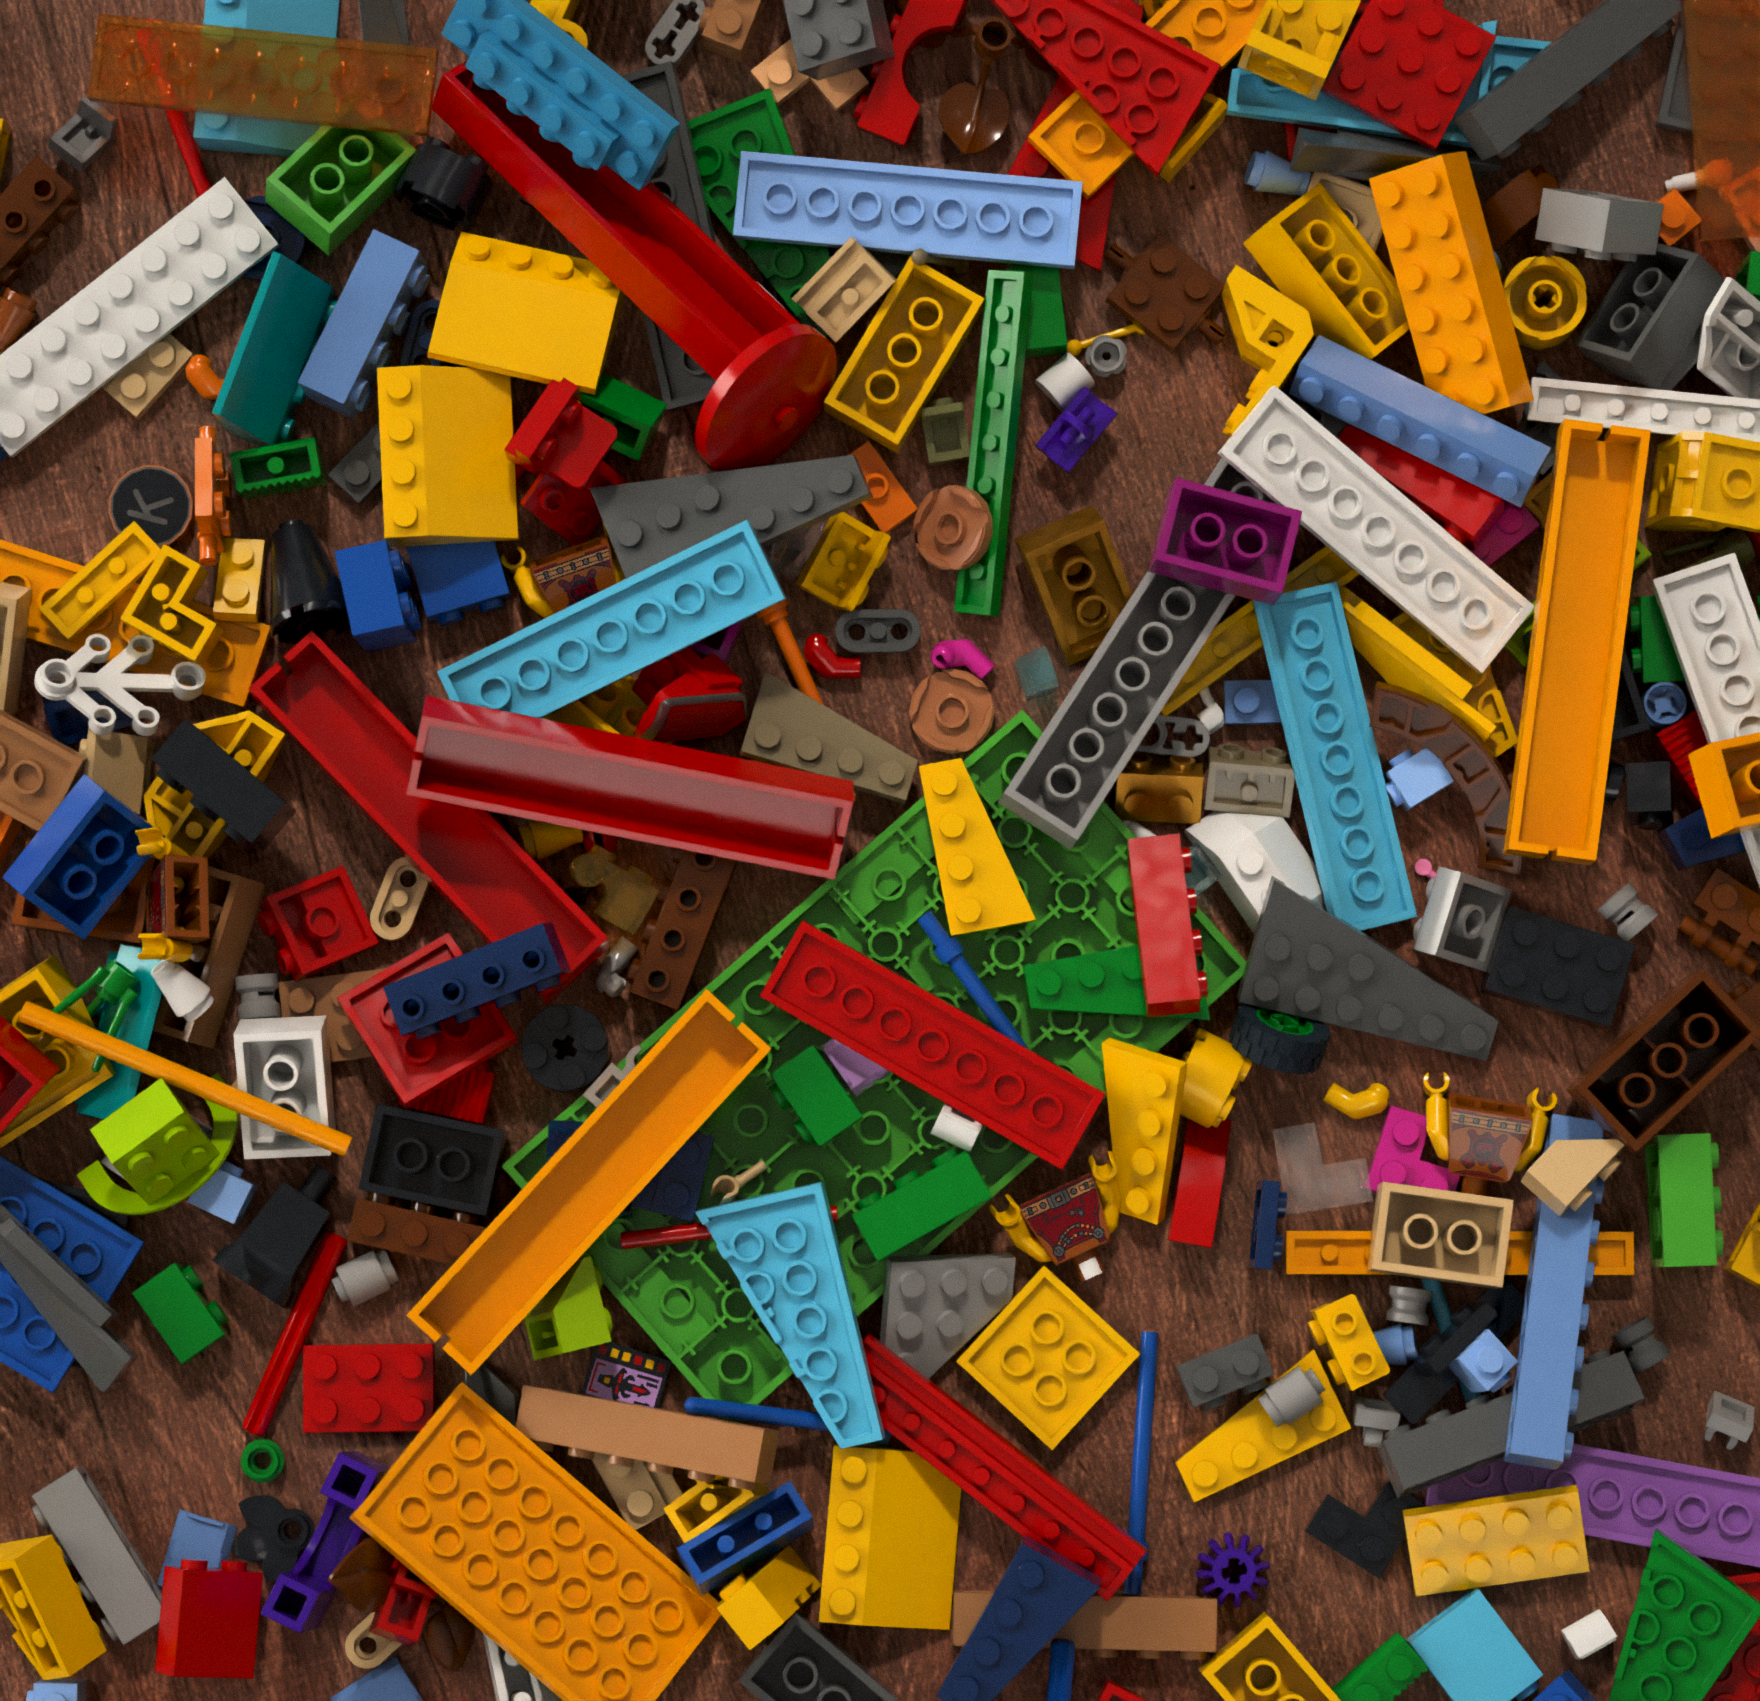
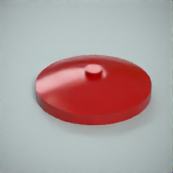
M793 324L765 334L743 350L716 380L702 405L695 429V444L700 457L715 471L720 472L767 466L787 452L814 423L824 407V400L834 385L837 373V354L833 344L814 327L805 324Z

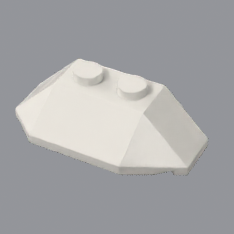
M1726 277L1704 315L1701 326L1697 369L1730 397L1760 400V301L1733 278Z
M1214 810L1202 818L1200 823L1193 824L1184 830L1254 935L1271 876L1282 881L1287 887L1298 894L1306 896L1326 911L1316 865L1283 817Z

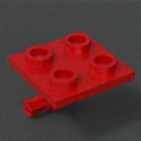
M602 461L587 484L579 490L573 489L537 470L535 475L538 477L520 504L571 546L587 541L602 520L590 488L625 484L628 481L604 461ZM515 464L517 484L525 471L528 470Z

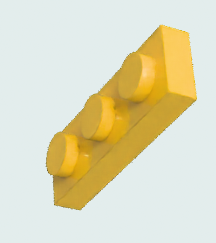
M133 521L39 609L71 642L149 570L161 549Z

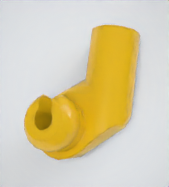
M1333 1082L1322 1101L1352 1119H1362L1380 1114L1387 1107L1390 1094L1387 1087L1380 1083H1372L1367 1090L1352 1094Z

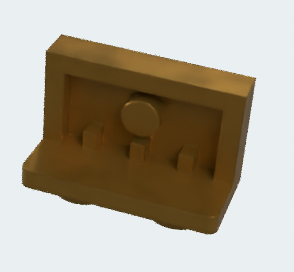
M1134 752L1116 780L1114 813L1120 820L1200 823L1204 779L1203 761L1193 757L1174 755L1170 756V758L1151 757L1147 753Z

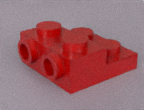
M344 866L267 896L260 904L262 911L257 914L263 933L266 936L273 935L280 950L275 952V957L281 972L284 975L291 974L295 982L329 969L338 962L374 948L379 944Z

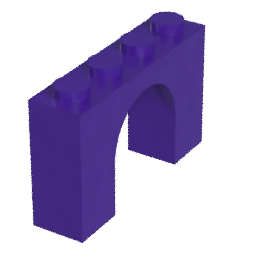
M358 1451L338 1453L320 1490V1493L328 1496V1500L319 1524L295 1566L290 1571L279 1574L260 1614L298 1633L319 1628L337 1591V1588L327 1578L341 1560L361 1542L365 1533L349 1517L364 1502L390 1467Z

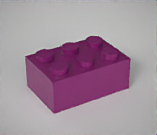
M1176 477L1168 490L1148 572L1274 605L1283 593L1302 511Z

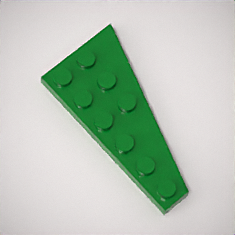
M770 88L689 120L707 204L732 236L741 151L796 156L774 92ZM735 239L784 299V302L800 322L814 327L827 339H830L831 337L805 313L806 311L792 300L798 291L832 257L830 248ZM855 323L849 331L858 328L857 323Z
M1657 1528L1652 1538V1546L1642 1574L1639 1593L1634 1611L1631 1614L1608 1701H1703L1760 1618V1601Z

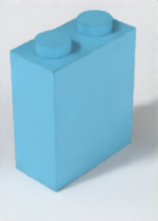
M1477 1588L1469 1590L1405 1639L1427 1665V1670L1451 1701H1510L1514 1697L1521 1701L1539 1687L1536 1680L1543 1676V1673Z

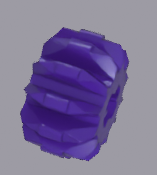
M1230 1532L1224 1533L1225 1548L1222 1549L1218 1542L1211 1538L1208 1541V1545L1215 1552V1555L1211 1557L1206 1553L1200 1552L1197 1556L1201 1562L1210 1564V1568L1197 1570L1195 1572L1196 1577L1199 1579L1212 1577V1580L1202 1588L1205 1595L1211 1594L1220 1587L1216 1596L1218 1605L1222 1606L1226 1602L1228 1593H1232L1233 1605L1236 1608L1241 1607L1242 1599L1240 1592L1245 1591L1248 1598L1255 1601L1258 1599V1596L1250 1587L1253 1582L1261 1587H1267L1268 1581L1263 1577L1257 1576L1256 1571L1270 1569V1563L1268 1561H1253L1263 1553L1264 1549L1261 1545H1256L1247 1553L1245 1552L1250 1542L1248 1535L1243 1534L1239 1539L1237 1547H1234L1232 1534ZM1237 1558L1236 1563L1238 1565L1243 1563L1244 1571L1237 1573L1236 1581H1229L1230 1577L1228 1575L1222 1576L1221 1569L1228 1567V1559Z

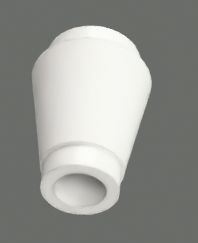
M162 960L150 973L176 1016H183L187 1022H191L201 1016L214 1001V998L209 994L210 987L177 962Z

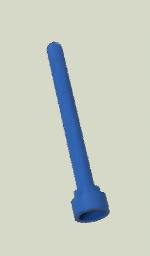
M690 1397L684 1404L686 1412L692 1415L830 1432L817 1412ZM884 1429L885 1438L883 1440L870 1442L867 1445L887 1447L891 1433Z

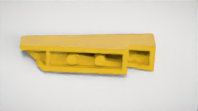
M1343 585L1339 593L1351 643L1388 684L1421 694L1442 705L1463 720L1486 743L1498 727L1464 701L1474 686Z

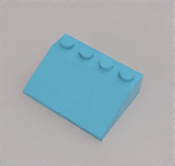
M205 0L193 135L201 150L291 156L331 118L341 0Z

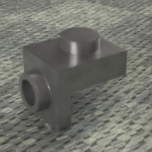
M85 95L79 101L77 114L50 138L48 148L82 173L113 144L118 119L108 107L95 102L92 98Z

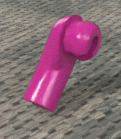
M968 639L941 641L934 646L930 656L931 662L937 668L945 669L966 666L980 680H983L996 666Z

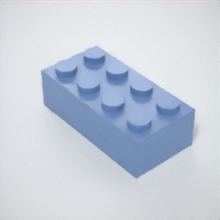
M375 229L372 230L297 382L309 399L353 420L358 411L365 412L374 394V389L370 388L377 374V368L388 367L393 355V351L389 350L395 336H402L409 325L412 313L408 312V309L414 297L420 299L429 284L430 275L426 274L428 267L420 250Z

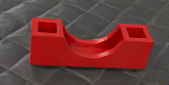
M908 0L903 15L895 14L889 27L895 56L875 62L870 78L875 79V83L870 95L864 93L861 95L854 112V117L859 119L857 127L860 131L907 149L923 111L921 106L909 94L906 87L905 66L913 48L924 38L939 32L956 31L968 0Z

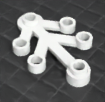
M92 634L87 637L85 645L69 659H50L37 669L34 678L35 688L43 697L55 701L66 700L88 717V726L93 733L97 735L111 733L114 729L116 714L112 708L96 703L83 690L98 691L133 719L132 728L137 734L150 736L158 729L159 713L152 707L144 706L127 691L173 692L178 699L190 701L202 694L206 674L201 666L193 662L177 664L171 674L125 673L135 664H146L152 659L154 643L145 635L133 636L129 640L128 647L97 673L81 672L91 662L99 664L109 658L110 640L102 634ZM99 646L104 650L94 651L93 649H91V647ZM135 647H143V648H145L147 651H146V652H138V651H136L134 648H135ZM56 680L61 682V684L53 683L51 681ZM182 683H187L191 686H184ZM103 717L106 718L109 722L100 723L96 720V718ZM147 718L151 720L152 723L144 724L139 719Z

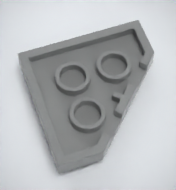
M1011 1253L887 1256L880 1342L929 1379L1012 1300L1016 1258Z

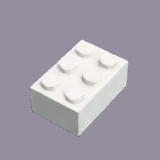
M327 1015L240 1019L233 1034L238 1089L336 1130ZM240 1114L244 1159L330 1156L332 1154L331 1151Z

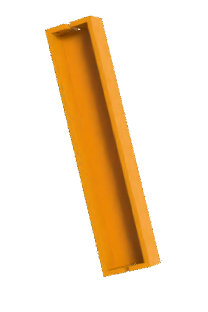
M1563 419L1557 431L1503 854L1543 859L1548 855V851L1552 852V861L1590 866L1597 859L1651 430L1611 425L1605 434L1604 441H1598L1597 439L1602 433L1603 424Z
M708 989L702 993L406 1315L434 1342L446 1333L451 1339L442 1349L470 1375L480 1367L772 1049L744 1022L736 1028L731 1023L736 1015Z

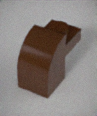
M1541 164L1531 171L1527 169L1481 206L1491 245L1495 252L1514 241L1538 219L1543 188L1561 189L1555 178Z

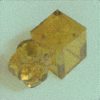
M594 844L588 853H583L572 861L570 865L571 878L576 884L584 887H594L600 883L602 894L591 913L622 931L635 935L660 890L650 885L653 880L652 876L632 865L628 872L613 864L617 857L616 855Z

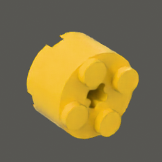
M1557 256L1528 257L1519 262L1510 271L1502 284L1518 343L1533 350H1544L1566 340L1573 333L1586 312L1587 288L1585 280L1580 271L1564 258ZM1543 296L1548 298L1547 306L1539 308L1534 303L1536 299H1540Z
M1199 1028L1191 1040L1194 1042L1191 1052H1185L1181 1058V1061L1188 1063L1180 1115L1208 1129L1211 1126L1217 1128L1222 1120L1225 1121L1235 1102L1236 1097L1229 1094L1231 1089L1235 1090L1239 1082L1244 1081L1253 1061L1240 1055V1052L1232 1047V1043Z

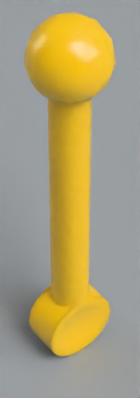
M1133 324L1101 335H1109L1112 339H1116L1135 332L1139 335H1145L1146 333ZM1098 336L1083 341L1070 340L1067 342L1066 351L1073 356H1077L1082 352V349L1092 346L1093 340Z

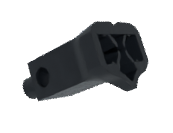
M316 1164L298 1191L283 1181L243 1234L232 1244L223 1247L212 1261L287 1310L295 1295L297 1277L334 1216L321 1207L320 1204L338 1178Z

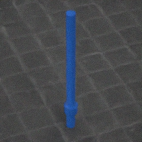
M931 910L917 919L920 926L935 945L934 953L943 965L947 963L992 1027L1028 1048L962 955L964 949L956 937L950 938Z
M1141 1331L1128 1534L1148 1549L1149 1542H1145L1158 1333ZM1148 1550L1125 1579L1124 1594L1141 1595L1143 1560H1148Z

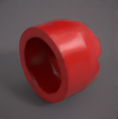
M585 830L583 834V846L593 857H608L617 847V836L602 834L604 850L597 851L595 833Z

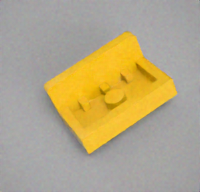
M840 512L830 517L795 585L836 609L852 612L867 596L869 590L867 583L874 570L879 568L885 561L888 554L887 545L891 536L885 532L873 530L845 512Z
M1349 1294L1330 1304L1325 1303L1310 1310L1314 1320L1308 1322V1326L1318 1346L1326 1344L1332 1356V1360L1326 1362L1337 1386L1344 1383L1347 1390L1353 1391L1389 1374L1390 1368L1354 1294Z

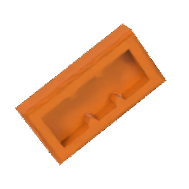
M869 440L848 454L854 455L858 459L873 495V498L860 504L879 531L887 534L917 512L918 508Z

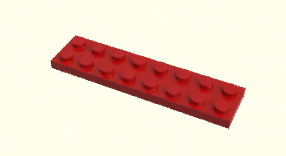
M805 920L801 921L760 994L761 998L1061 1170L1064 1169L1106 1095V1092Z

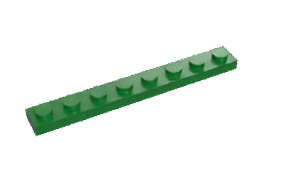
M988 270L966 487L977 491L987 502L993 518V536L987 552L978 563L965 570H958L954 612L999 616L1033 283V273Z

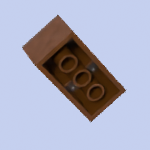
M1702 968L1690 973L1658 1000L1568 1086L1566 1091L1611 1139H1618L1624 1144L1622 1150L1626 1154L1636 1153L1760 1037V1028Z

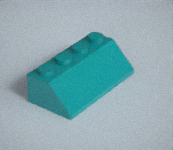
M120 944L118 953L109 951L106 966L114 959L133 972L140 981L133 989L139 995L129 1006L115 1038L147 1051L162 991L150 973L162 960H139L138 953L142 952L141 948ZM105 1000L92 1016V1018L100 1019L99 1031L107 1033L121 1000L115 1005ZM109 1059L115 1074L73 1101L78 1103L76 1112L105 1119L135 1097L141 1072Z

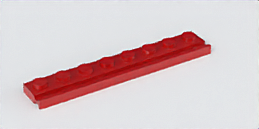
M869 1334L864 1339L863 1346L883 1428L1023 1537L1028 1535L1101 1577V1586L1095 1593L1108 1602L1148 1549Z

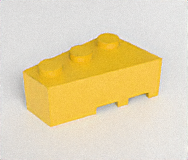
M53 1535L1 1543L0 1610L4 1611L17 1629V1632L12 1637L43 1680L70 1677L105 1653L107 1650L100 1637V1629L92 1620L82 1599L81 1589L74 1582L64 1561L63 1551L55 1542Z
M788 1545L750 1577L747 1578L741 1572L726 1584L719 1593L722 1599L716 1609L746 1647L751 1650L781 1626L800 1608L798 1605L811 1597L810 1595L822 1585L793 1548Z

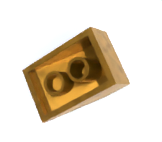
M1091 505L1014 539L1031 583L1069 666L1094 655L1133 595L1105 521L1094 506Z

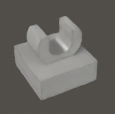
M1714 1391L1707 1404L1705 1440L1710 1441L1713 1434L1719 1431L1728 1435L1726 1448L1732 1450L1737 1445L1738 1440L1747 1442L1754 1427L1755 1407Z
M1354 1396L1352 1408L1353 1422L1356 1426H1363V1445L1379 1448L1382 1443L1383 1430L1391 1431L1397 1428L1400 1413L1387 1400Z

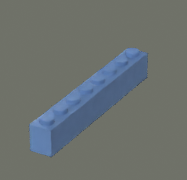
M1552 1114L1546 1129L1543 1153L1555 1140L1610 1138L1603 1136V1129L1595 1120ZM1597 1177L1588 1187L1593 1194L1579 1210L1575 1212L1569 1207L1561 1217L1537 1197L1517 1353L1518 1362L1515 1369L1504 1462L1557 1470L1564 1458L1570 1459L1574 1433L1567 1432L1569 1415L1575 1416L1579 1400V1390L1572 1389L1574 1372H1581L1584 1358V1347L1577 1346L1579 1330H1586L1589 1317V1304H1583L1584 1287L1591 1288L1594 1275V1262L1588 1261L1589 1245L1596 1246L1600 1222L1593 1219L1594 1204H1601L1605 1181Z

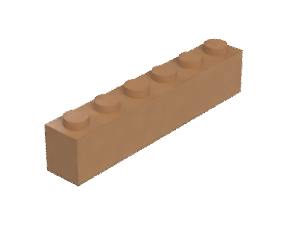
M523 1385L516 1428L543 1451L554 1452L556 1444L569 1447L567 1455L579 1458L593 1459L594 1452L608 1454L607 1463L633 1467L634 1460L648 1462V1471L673 1475L674 1467L689 1470L687 1477L689 1479L714 1482V1476L718 1475L729 1478L728 1486L747 1490H754L755 1483H771L780 1432L768 1428L534 1385Z
M954 1590L953 1646L963 1647L993 1591ZM1094 1593L1043 1648H1049L1050 1656L1053 1639H1069L1074 1641L1075 1649H1092L1093 1657L1116 1658L1119 1657V1650H1136V1658L1161 1659L1162 1651H1180V1659L1205 1660L1206 1652H1216L1217 1598L1215 1596L1114 1594L1107 1602L1097 1593Z

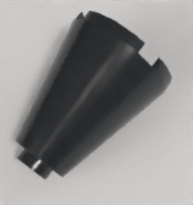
M289 520L280 524L279 529L272 535L270 629L273 637L278 634L280 642L297 644L311 631L321 640H324L322 632L335 628L336 635L345 632L351 626L341 581L314 527L304 524L302 520Z

